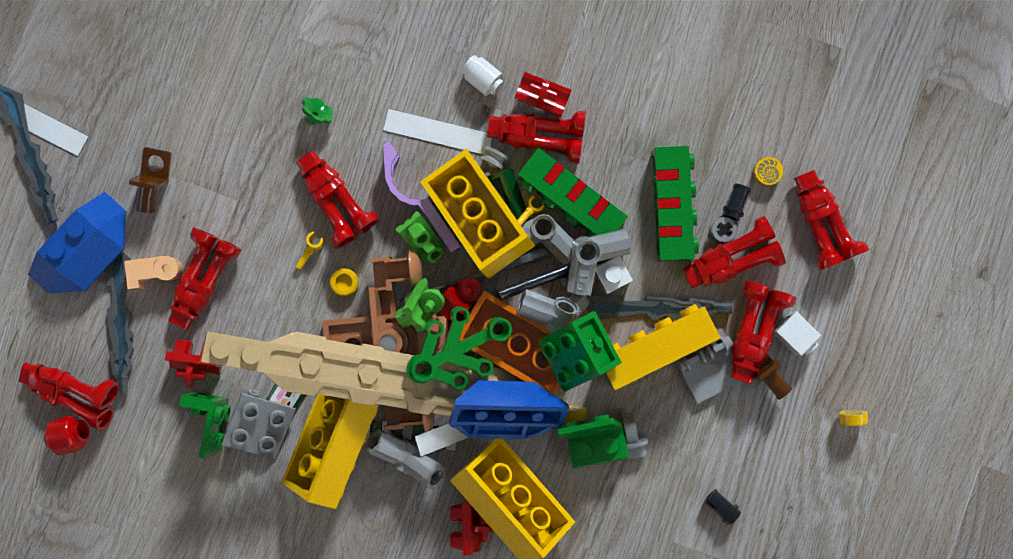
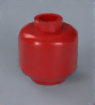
M65 416L48 423L45 429L44 442L56 455L74 453L85 447L90 437V430L87 423L78 416Z

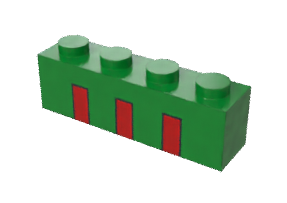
M689 146L655 147L652 151L657 262L691 261L695 259V254L699 253L698 237H694L693 226H697V210L692 209V198L696 197L695 181H691L690 170H694L695 167L694 154L689 153Z
M540 148L535 151L518 173L517 178L521 180L519 185L530 194L534 191L543 197L541 202L552 211H555L556 208L565 214L563 219L574 228L582 227L588 232L585 235L587 237L618 231L628 218L621 210Z

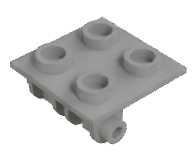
M722 328L717 330L720 339L676 360L697 404L741 382L730 378L733 365L730 362L734 360L733 343L730 337L725 335Z
M248 390V393L245 394L241 393L221 445L276 459L296 409L258 398L259 393L254 390Z

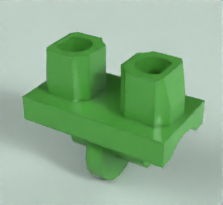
M418 211L413 214L411 219L406 220L404 225H400L395 229L410 248H413L418 253L423 263L428 259L432 264L444 255L441 249L444 243Z
M426 278L421 279L413 291L407 293L404 298L405 305L403 308L398 309L395 318L404 329L414 326L417 332L425 330V324L431 319L433 313L442 310L445 299L439 290L429 289Z

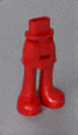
M576 111L571 119L564 120L535 116L534 113L526 115L525 112L512 114L508 117L507 114H503L502 117L490 116L487 138L499 139V143L505 142L518 149L522 147L527 150L540 148L542 150L558 152L566 155L569 162L579 164L583 139H557L537 136L536 134L537 131H546L583 138L586 111Z
M315 151L309 152L296 162L302 171L300 176L304 179L308 195H312L313 203L318 204L334 229L331 243L335 249L351 243L358 236L331 199L333 197H336L359 234L366 233L379 221L378 216L373 211L364 212L358 206L345 187V181L339 178L340 174L327 165L325 159H320Z
M815 170L794 178L799 189L796 191V194L799 196L801 213H804L805 222L809 224L818 246L819 258L817 266L819 271L869 251L868 245L864 241H855L849 235L839 211L840 206L834 201L836 197L825 185L822 186L824 180H819ZM824 218L827 219L839 252L833 247L822 222Z
M762 216L756 219L754 229L746 235L723 245L718 244L714 249L709 248L699 259L693 260L694 264L683 268L691 289L702 284L706 287L709 283L727 282V279L736 278L737 274L763 263H771L775 267L785 265V256L777 240L733 261L731 257L776 237L766 217Z
M195 227L192 228L190 238L196 244L195 252L183 276L179 277V285L175 286L174 304L170 306L173 311L168 319L169 322L189 330L193 319L198 320L199 314L210 303L209 298L214 294L213 289L224 267L231 259L238 258L242 251L236 245ZM216 245L213 260L201 282L198 280V277Z
M745 281L743 291L747 298L746 309L739 332L736 333V341L733 342L734 360L730 362L733 365L730 378L747 384H752L755 373L760 371V369L755 367L760 368L769 355L768 350L772 346L771 340L774 327L781 311L792 308L796 302V297L789 293L777 290L769 291V287L752 281ZM767 297L759 332L754 334L753 331L761 305Z
M28 362L22 365L19 382L27 385L29 391H35L37 396L44 401H48L52 406L61 405L83 418L89 426L96 430H104L113 418L114 409L109 405L115 400L120 387L119 383L113 380H105L98 386H91L77 380L69 372L59 370L58 368L44 367L42 364L32 365ZM71 392V393H73V394L79 396L80 398H82V399L88 401L90 404H88V403H86V402H83V401H81V400H79V399H77V398H75V397L69 395L68 393Z

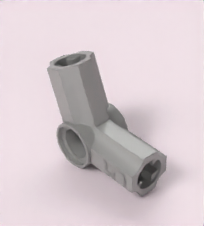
M545 214L538 215L534 219L522 224V228L534 245L542 243L563 265L571 261L574 240L551 216ZM542 220L549 221L552 224L551 232L544 236L538 234L536 231L538 222Z
M626 229L591 237H579L573 242L572 259L566 285L567 292L591 296L597 262L631 254V243ZM585 244H591L593 247L592 254L589 257L582 258L580 256L581 247Z
M526 289L520 298L517 314L544 323L545 327L553 333L575 321L587 309L590 301L587 299V295H578L567 292L563 297H558L554 300Z
M380 429L372 432L369 436L366 450L371 455L381 458L399 471L413 476L427 488L433 489L443 481L445 467L427 454L420 456L416 442L408 438H403L402 440Z

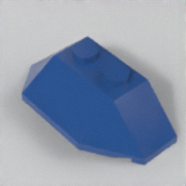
M106 192L77 208L36 252L28 275L48 293L87 291L125 250V219L127 211Z
M478 380L455 400L449 425L469 438L527 439L544 434L551 429H561L568 413L569 405L535 382Z

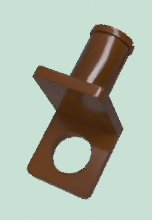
M150 147L143 149L140 175L129 180V185L139 186L137 211L143 213L155 212L157 189L168 184L172 157L170 151ZM157 155L162 158L164 166L160 171H155L149 166L151 156Z
M768 355L760 368L755 367L760 369V371L755 373L753 381H764L776 395V398L780 400L792 390V387L787 384L776 370L782 363L779 360H772Z

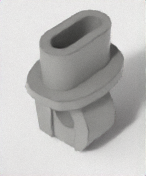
M633 412L622 414L629 459L646 456L645 445L648 443V439L643 433L637 432Z

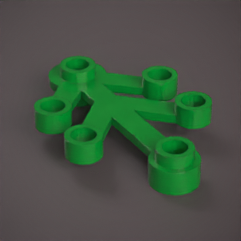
M457 306L450 313L452 324L441 352L433 355L437 338L443 334L444 326L440 321L429 320L424 327L426 337L420 354L412 356L407 363L406 372L408 377L420 384L435 379L450 384L456 390L464 389L468 384V378L464 373L460 371L450 373L437 368L446 362L474 370L483 377L489 376L493 371V364L490 360L485 358L476 359L464 355V353L491 339L496 341L507 340L512 333L510 322L501 317H494L488 322L487 328L458 342L464 324L469 321L470 313L466 308ZM462 310L464 312V318L458 321L456 319V314L458 311ZM499 323L501 325V330L499 333L495 334L493 331V327L495 324ZM438 324V332L431 334V325ZM486 362L488 365L487 370L481 372L479 367L482 363ZM420 363H424V371L422 373H417V365ZM462 376V383L456 386L454 384L455 377Z

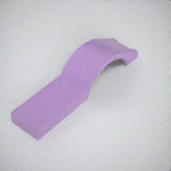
M389 141L383 145L385 179L390 191L402 204L412 208H421L449 251L454 254L461 249V246L429 199H410L399 193L396 189L393 172L395 164L400 157Z

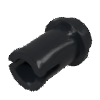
M737 183L733 185L727 206L722 208L724 217L730 218L733 221H739L740 217H744L743 209L748 194L751 191L749 187Z
M714 489L704 500L705 504L722 517L723 523L727 522L731 525L741 514V511L738 510L739 506L730 503L717 489Z

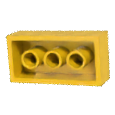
M467 148L420 181L479 270L488 279L535 246Z
M694 304L680 311L681 317L674 321L667 317L655 323L656 330L645 334L644 330H641L628 337L629 343L621 347L618 342L613 344L622 362L606 372L614 390L720 339L706 308H698Z
M317 394L281 483L307 502L336 509L340 499L343 497L349 476L355 468L356 459L362 445L366 441V435L372 420L377 414L379 404L371 406L353 403L350 399Z
M494 439L486 445L450 480L518 559H543L575 523L573 518L504 439Z

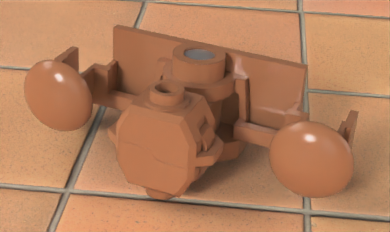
M409 248L407 258L393 259L390 256L369 258V262L373 263L375 287L368 288L371 316L322 321L323 336L327 340L347 343L351 338H356L361 345L383 347L384 350L410 355L420 354L426 337L425 330L417 332L414 326L404 329L395 318L397 312L395 282L411 281L412 289H414L416 284L422 279V265L418 253L413 248ZM440 312L433 313L430 319L440 321L444 326L443 334L437 338L433 355L442 351L450 329V322ZM438 324L431 325V334L438 332ZM385 405L387 425L384 426V430L405 429L408 425L423 424L425 432H428L434 425L435 413L426 415L409 412L405 408Z

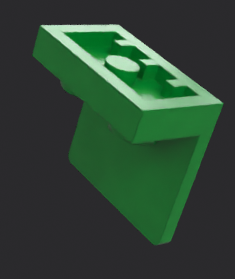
M595 311L538 340L543 355L546 357L564 392L592 380L622 363Z
M201 392L181 394L179 406L187 407L188 413L195 415H205L207 413L199 458H208L217 454L218 450H222L223 445L221 443L225 435L222 433L223 424L228 422L231 412V406L228 405L229 398Z
M609 415L593 417L592 422L581 424V421L564 423V428L557 429L558 436L568 440L573 469L630 458L624 425L614 418H609Z

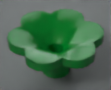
M304 98L302 101V111L307 115V123L316 125V123L321 124L324 122L330 124L332 122L333 110L331 107L325 105L319 98Z

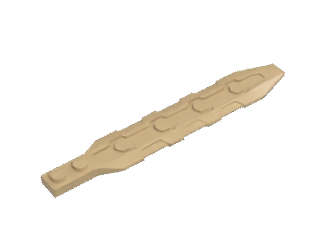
M206 331L200 362L262 372L286 392L310 396L320 394L350 399L353 403L371 406L373 404L405 408L409 412L426 415L435 413L451 416L455 400L478 380L525 382L505 369L493 367L492 373L489 376L483 377L474 370L446 362L437 368L450 373L455 371L464 373L468 378V384L464 389L456 390L450 384L435 379L420 384L412 381L406 372L407 363L414 355L384 350L383 347L362 344L360 346L327 340L324 336L296 331L267 342ZM420 363L417 365V373H422L424 371V363ZM480 365L479 369L481 372H485L488 366ZM457 376L454 379V384L456 386L462 383V376Z

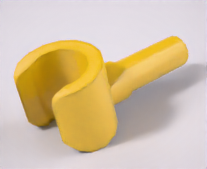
M536 196L530 197L526 204V210L517 219L521 226L530 216L538 215L544 208V203L540 208L532 206L531 203Z
M315 232L309 233L306 237L308 246L295 266L300 270L314 251L323 248V237L317 245L310 243Z

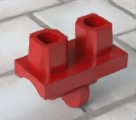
M524 72L514 99L562 117L572 90Z
M473 277L464 278L443 293L447 299L442 310L439 312L448 321L451 319L450 313L453 308L461 306L469 311L476 305L477 299L482 294V285L479 280ZM460 310V311L457 312V314H458L459 312H460L462 315L464 314V312H463L462 310Z
M177 339L172 352L166 351L165 361H169L171 369H177L176 378L185 379V387L193 388L196 380L205 381L206 373L221 375V365L200 362L201 353L200 355L191 354L193 349L192 342Z
M468 501L450 507L451 521L462 522V531L451 532L450 547L462 550V555H472L474 552L481 551V543L488 542V532H494Z

